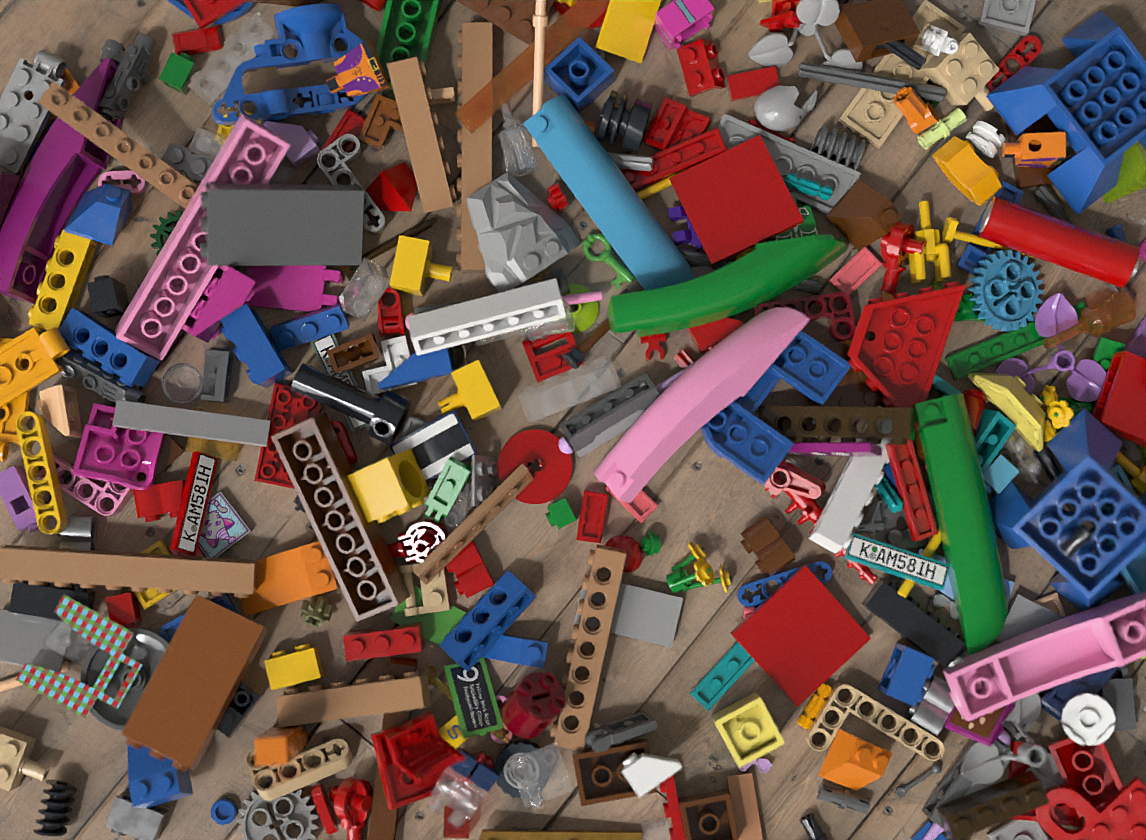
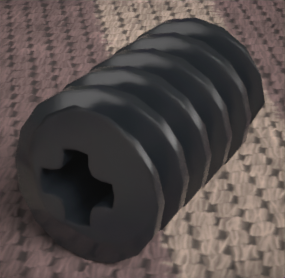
M46 780L45 782L51 785L52 788L43 789V793L49 795V798L41 799L40 802L46 805L47 808L39 809L38 813L44 815V818L36 819V823L41 825L42 828L34 829L33 831L42 836H62L67 833L65 825H68L70 822L67 815L72 813V808L69 805L75 802L71 795L77 793V788L64 781Z

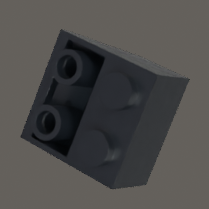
M241 682L217 730L228 738H232L261 696Z

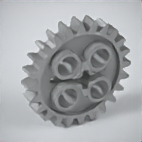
M300 789L296 793L293 791L271 801L262 799L258 793L252 791L251 796L253 800L244 799L243 801L247 809L238 810L244 817L236 820L237 823L243 824V828L238 829L236 833L244 834L241 840H265L269 834L276 836L277 840H283L280 829L273 828L272 826L275 823V818L268 808V803H271L276 819H282L284 822L280 827L287 840L317 839L312 830L320 828L319 825L313 823V820L319 818V815L312 814L311 812L316 808V805L309 806L307 804L311 796L301 797L304 789ZM282 799L289 801L291 805L290 811L287 814L280 812L278 808L279 802ZM259 810L264 811L267 815V821L264 825L258 824L255 820V815ZM297 823L301 827V833L298 837L290 835V824Z

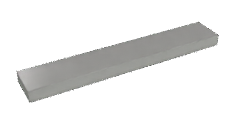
M117 400L113 419L114 427L267 447L271 423L269 420Z

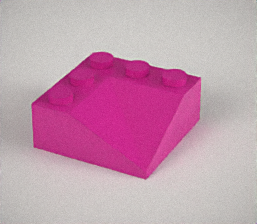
M218 266L182 329L207 343L211 339L214 340L220 332V319L241 306L245 300L249 301L255 292L253 287L255 281L229 266Z

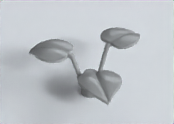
M801 0L797 5L796 13L799 20L804 24H800L799 28H794L791 39L788 41L783 33H772L755 43L748 53L749 58L766 67L775 66L778 68L791 60L793 50L790 46L794 44L798 32L805 36L815 34L824 57L827 59V61L821 64L822 66L862 73V61L856 63L849 49H839L830 56L820 35L818 24L829 26L839 16L837 0Z
M1038 693L1015 701L1016 707L1006 719L1007 721H1015L1016 728L1026 740V743L1019 746L1017 755L998 756V749L994 744L988 747L976 742L966 752L961 768L962 775L969 781L988 784L995 782L1003 775L1004 767L1000 760H1016L1031 765L1025 772L1031 770L1042 780L1044 789L1055 785H1065L1052 754L1045 753L1042 747L1034 745V739L1029 737L1020 722L1031 724L1039 717L1041 700Z

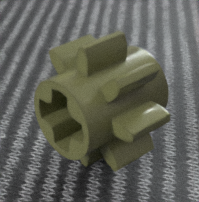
M312 596L310 601H303L301 617L304 618L306 624L320 627L323 621L330 622L332 605H328L329 601L323 596Z

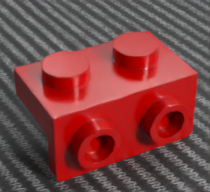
M772 0L771 17L760 20V26L769 28L768 31L773 33H781L786 28H799L800 24H804L799 20L796 13L797 5L801 0Z
M699 39L677 49L689 96L695 97L712 89L725 88V74L719 66L717 58L719 52L713 41Z

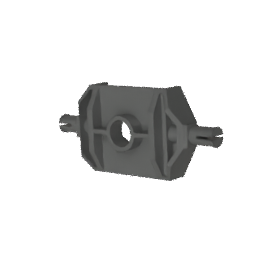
M928 495L936 527L938 529L939 523L935 503L932 497ZM884 500L874 501L868 510L867 521L860 523L857 527H853H861V529L852 530L854 534L866 533L869 534L872 540L900 549L927 546L932 538L930 536L919 541H912L907 521L906 527L902 531L898 529L896 524L900 516L906 520L904 510L893 513Z

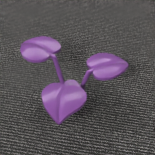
M1057 293L1048 298L1040 306L1035 316V328L1038 334L1042 337L1052 336L1053 342L1058 348L1057 351L1051 354L1049 364L1028 370L1024 361L1010 358L1001 362L995 370L996 374H1008L1013 377L1017 375L1026 384L1024 390L1028 394L1035 388V380L1030 374L1051 368L1057 371L1069 370L1072 374L1066 381L1068 393L1074 399L1082 402L1098 400L1106 377V372L1102 366L1090 359L1080 360L1074 369L1075 358L1073 354L1069 351H1064V347L1058 341L1057 336L1066 338L1072 335L1078 326L1077 313L1062 293Z

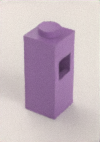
M14 465L0 473V495L18 530H28L29 533L38 530L39 527L37 525L29 483L23 467Z

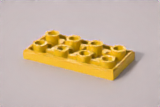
M610 0L595 48L641 64L661 0Z

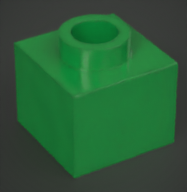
M565 498L547 507L549 512L545 515L551 527L557 525L558 529L576 521Z

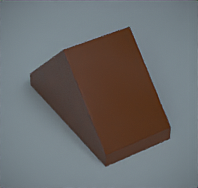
M373 333L327 350L335 374L368 366L381 358Z

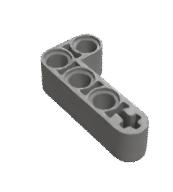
M345 134L318 154L317 163L332 185H338V180L341 177L348 176L351 178L350 185L361 186L347 167L348 164L360 156L362 151L361 144L355 135ZM349 141L356 144V149L351 153L343 151L344 144ZM328 156H333L336 158L335 165L330 168L323 166L324 159ZM364 190L366 203L363 210V227L371 234L382 233L386 227V220L382 212ZM370 211L375 219L380 218L378 220L379 226H368L371 222L365 213Z

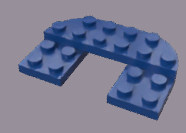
M799 331L744 397H738L701 427L702 435L707 445L719 458H725L764 486L794 443L754 416L755 412L780 379H783L818 405L823 406L850 370L851 365L811 336Z

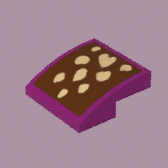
M1015 701L969 722L961 716L956 706H954L946 720L945 728L991 747L1002 733L1004 721L1016 707Z

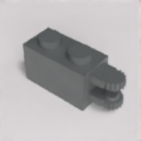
M1127 664L1117 669L1118 676L1111 677L1097 694L1105 699L1113 709L1115 716L1113 731L1137 729L1136 722L1139 721V712L1134 704L1137 689L1135 682H1132V678L1128 677Z

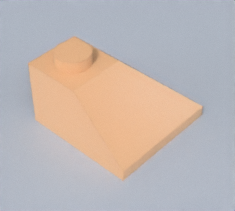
M56 385L40 391L38 408L40 413H43V417L64 436L82 438L83 426L77 389L65 385Z

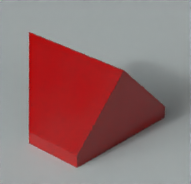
M403 162L382 171L365 191L380 211L411 212L418 187L415 175L407 164Z

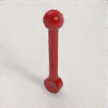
M750 119L748 121V124L755 126L761 130L771 133L793 144H795L796 142L794 139L790 137H785L779 133L767 129L766 127L760 124H757L755 119Z

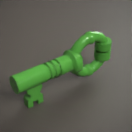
M589 233L582 241L583 252L588 260L605 262L618 274L616 279L610 282L611 285H616L614 287L616 290L621 286V282L626 281L630 284L635 279V276L611 255V244L604 235ZM596 240H600L605 245V250L601 252L600 256H594L589 251V248Z

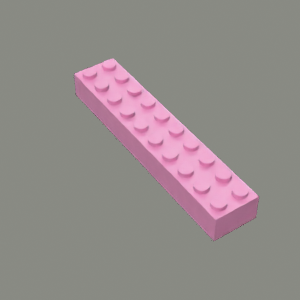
M241 114L115 328L116 338L161 361L163 360L218 266H208L205 258H201L200 244L205 242V232H201V217H205V207H201V191H205V183L268 184L290 147L287 139L246 115Z

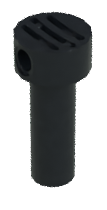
M305 363L298 369L291 386L292 391L368 424L367 435L390 446L397 438L411 406V400L389 390L380 398Z

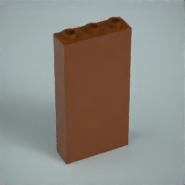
M196 594L121 733L122 736L128 738L126 743L139 750L143 745L151 749L149 755L163 761L164 757L173 760L171 766L184 772L188 768L195 771L268 630L264 626Z

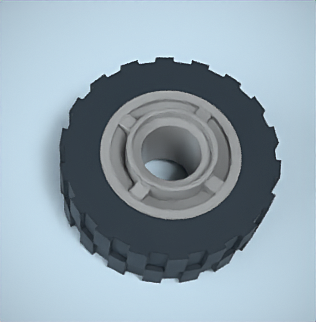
M518 740L508 744L499 753L494 764V769L500 773V777L497 780L498 787H501L502 791L505 794H509L510 797H518L519 799L531 798L541 792L549 780L551 771L550 760L546 756L545 750L541 749L538 744L531 743L528 740ZM519 763L526 764L529 768V773L524 776L518 774L516 765Z

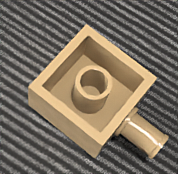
M970 32L955 34L952 39L958 42V50L954 54L940 52L939 56L934 55L922 70L935 86L946 89L945 98L951 105H967L975 97L983 109L989 111L994 106L986 97L991 93L986 87V83L1000 69Z
M0 726V788L9 792L18 788L24 774L40 781H45L50 766L29 760L36 738Z

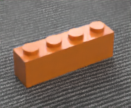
M303 724L285 727L272 726L254 739L256 766L288 764L304 750V746L308 745L307 731H303Z

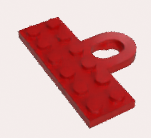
M1138 776L1134 777L1100 810L1077 789L1067 785H1055L1045 789L1049 804L1035 809L1038 823L1054 840H1146V783ZM1063 803L1069 807L1076 808L1084 816V823L1076 830L1065 829L1059 823L1058 816L1054 812L1055 806Z

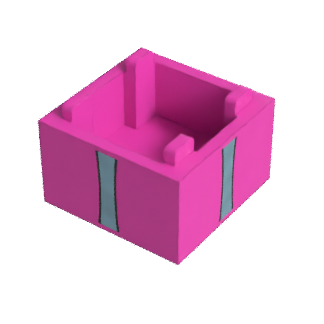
M674 0L656 12L654 29L670 51L674 48L679 49L681 48V43L703 28L706 30L710 29L709 24L713 19L714 7L709 0Z

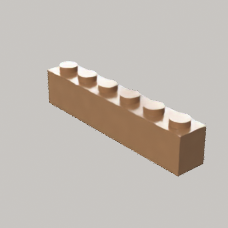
M416 56L387 63L423 211L427 213L453 207V200L457 199L454 184L449 185L447 175H451L448 160L443 161L441 151L445 150L442 135L437 136L434 127L439 126L436 111H431L429 101H433L430 86H424L423 76H427L424 61H418Z
M416 671L403 673L404 678L395 679L394 675L379 677V682L373 683L370 682V678L355 680V685L347 686L345 681L331 683L330 689H323L322 685L307 687L308 692L299 693V688L283 690L284 695L275 697L278 726L285 727L425 708L431 706L428 676H419V672Z

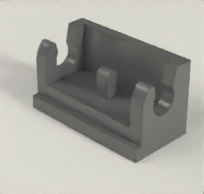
M205 350L200 400L228 403L233 353Z

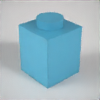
M1001 454L996 455L983 474L987 494H999L1020 472Z

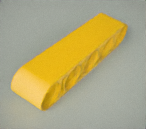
M23 412L16 419V428L37 525L43 533L60 534L67 528L68 519L47 423L41 414ZM33 417L35 419V427L29 430L27 421ZM36 442H39L41 450L35 455L32 447ZM43 466L46 469V476L41 480L38 477V470ZM49 491L52 495V500L46 505L43 501V496ZM52 516L57 519V526L54 529H51L48 525V521Z

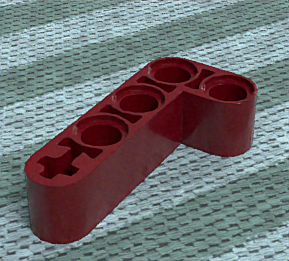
M844 292L763 303L752 314V318H754L762 310L766 311L775 307L784 308L785 306H791L794 310L806 315L810 319L809 321L827 319L830 335L836 341L847 340L855 332L852 301ZM834 299L843 301L844 309L842 311H838L833 307ZM810 302H815L819 305V314L809 312L808 304ZM838 323H843L848 327L847 335H840L837 332Z

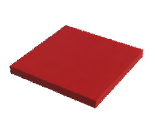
M760 135L669 178L712 267L754 247L756 244L763 243L804 223Z
M806 565L801 566L730 632L736 641L797 707L871 639Z

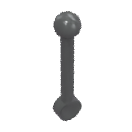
M934 764L931 770L904 787H897L895 790L896 795L904 797L906 791L932 774L940 773L942 770L941 766Z

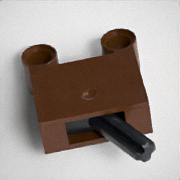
M837 0L839 16L834 24L856 63L894 53L917 70L924 66L926 58L912 49L920 31L902 0H868L867 2L852 5L853 0Z

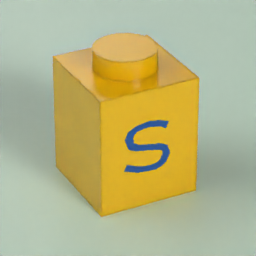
M456 714L438 729L440 736L455 748H458L468 739L462 738Z

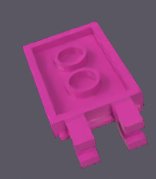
M325 265L247 266L246 277L255 281L253 286L255 292L249 301H244L243 305L314 312L322 309V306L329 307L340 303L338 296L323 295L325 282L342 283L343 273L341 271L326 270Z

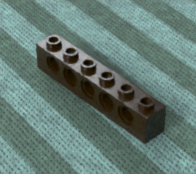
M760 406L759 419L785 438H791V442H806V438H816V442H831V439H841V442H856V439H866V442L880 445L882 440H892V445H907V440L915 441L916 410L912 408ZM786 418H790L792 422L791 428L784 431L782 423ZM814 418L816 420V428L809 432L807 422ZM835 419H840L841 429L833 432L831 428L832 422ZM865 419L867 428L864 432L859 433L856 429L857 422ZM890 419L893 424L892 430L889 433H884L881 428L882 423Z

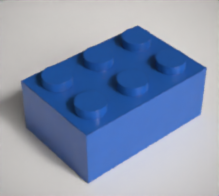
M245 304L220 319L223 324L220 328L228 341L231 340L235 344L236 348L233 351L240 362L247 364L249 370L246 373L253 384L256 383L258 386L261 385L269 388L293 374L254 308Z

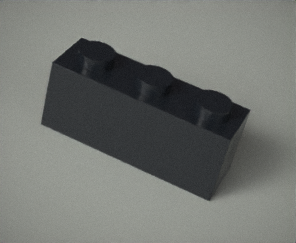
M28 580L13 584L9 612L62 620L54 611L64 594L93 610L96 592L88 591V588H81L80 585H73L72 588L54 586V582H48L47 585H30Z

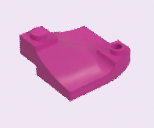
M93 403L88 425L86 424L73 474L120 484L126 488L136 490L150 488L155 480L158 458L165 433L114 427L115 407ZM141 474L146 475V479L143 482L137 480Z

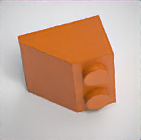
M838 729L818 775L857 791L883 776L893 753L873 742Z

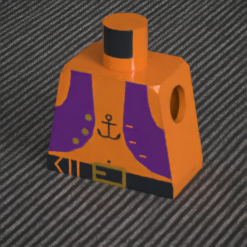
M367 40L335 61L333 64L338 75L326 80L332 94L345 89L348 97H357L391 87L372 42Z
M1066 132L1022 134L1016 142L1003 143V158H1015V165L1018 167L1055 168L1066 158Z

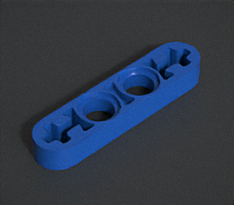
M815 561L806 564L811 572L817 571L816 566L818 565L820 568L826 569L823 579L816 576L822 584L828 582L831 578L832 569L826 562ZM801 566L774 574L772 577L768 576L743 584L737 590L738 601L747 607L763 603L770 596L765 590V585L768 581L775 580L780 587ZM760 584L764 598L760 599V594L752 596L751 602H748L747 599H742L741 595L745 594L744 589L748 588L749 591L758 590L756 585Z

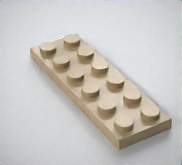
M924 0L912 17L920 31L912 49L926 58L925 66L934 57V54L921 49L923 46L922 37L925 31L929 30L930 25L948 31L947 37L952 38L955 34L962 33L966 27L929 1ZM894 53L885 55L872 73V75L926 84L929 80V77L922 68L920 70L915 69ZM861 88L838 121L879 149L902 118L903 113L893 102L896 94Z

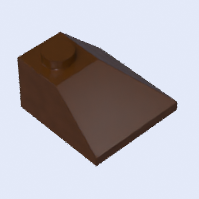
M857 179L826 215V218L856 250H861L888 234L903 215L888 198Z

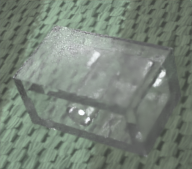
M366 258L363 259L361 265L339 297L344 312L366 321L390 284V277L386 268Z

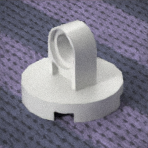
M1084 693L1068 700L1063 708L1062 723L1064 731L1073 741L1081 745H1098L1107 740L1112 734L1115 716L1112 707L1105 699L1096 694Z

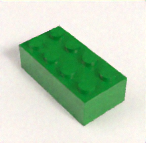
M387 0L376 54L391 87L393 86L387 63L417 56L418 61H424L427 72L443 0Z

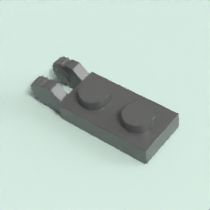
M642 711L601 725L598 728L592 729V731L589 730L584 736V741L595 752H604L609 749L611 744H622L628 739L636 736H645L649 732L657 730V721Z

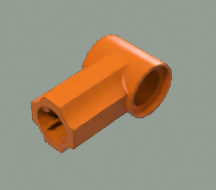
M903 87L897 91L893 102L906 117L908 125L915 134H919L939 122L938 115L932 105L928 102L925 104L911 87Z

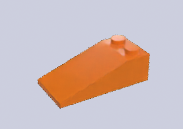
M318 541L259 559L256 591L254 594H249L248 598L239 599L244 616H248L341 587Z

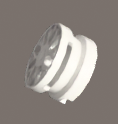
M977 121L972 127L973 131L967 134L965 140H968L974 146L977 153L987 158H993L998 152L997 148L1001 147L1005 142V137L1003 134L998 136L997 129L983 121Z

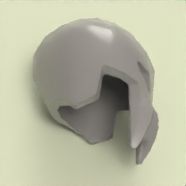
M777 85L757 97L754 105L756 117L767 129L773 131L792 129L799 125L807 112L813 109L817 99V90L809 96L801 107H798L794 104L799 95V91L795 86Z

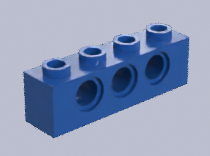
M72 308L59 329L67 346L75 350L81 349L84 351L82 355L93 362L99 361L102 363L101 368L113 375L117 373L121 376L119 380L130 387H133L134 384L145 387L159 363V360L116 338L115 331L84 311Z
M507 571L498 578L496 584L488 593L480 598L477 605L464 615L461 622L453 631L445 636L439 646L468 672L533 602L536 596L510 571Z

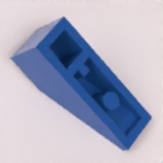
M451 347L418 356L415 352L379 382L378 388L387 390L450 375L451 372L456 370Z
M502 634L482 657L544 668L548 641Z

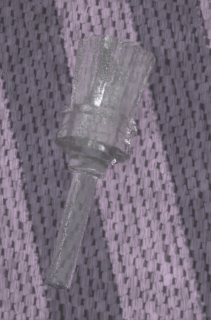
M502 76L495 77L493 82L505 121L503 123L504 129L498 134V139L501 141V149L504 150L506 170L513 177L526 176L539 170V165L529 144L531 138L528 135L527 128L519 125L518 120H514Z
M562 299L566 317L475 340V344L478 347L516 335L521 337L527 336L531 342H534L540 338H547V335L575 331V321L571 307L565 299Z

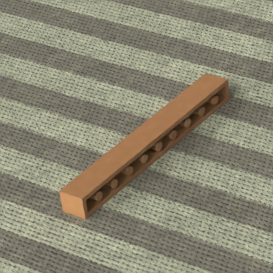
M463 22V30H458V46H462V55H458V70H462V79H458V94H462V104L457 106L458 119H462V128L457 129V142L462 143V153H457V168H462V178H457V193H461V202H457V217H461V227H457V242H461V252L456 254L457 267H461L462 273H485L482 252H479V241L476 230H473L466 198L493 181L494 28L492 22Z
M6 544L0 546V579H3V583L8 584L19 583V580H28L30 585H44L45 582H54V586L68 587L70 583L80 584L81 588H96V585H106V589L120 590L122 586L132 587V591L139 592L147 591V588H157L159 593H172L174 589L183 590V594L196 595L198 591H206L210 596H224V593H234V597L248 598L249 594H254L257 588L258 560Z

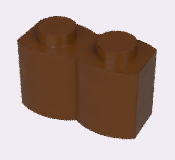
M766 516L741 533L743 538L740 541L741 545L748 554L753 552L758 560L755 561V564L762 574L767 572L772 577L795 560V555Z

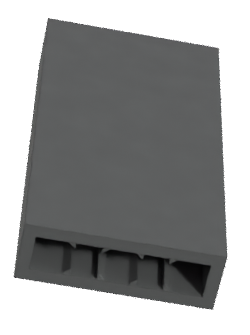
M205 183V191H201V207H205V217H201V232H205V242L200 244L201 258H205L208 266L361 265L364 190L360 185Z

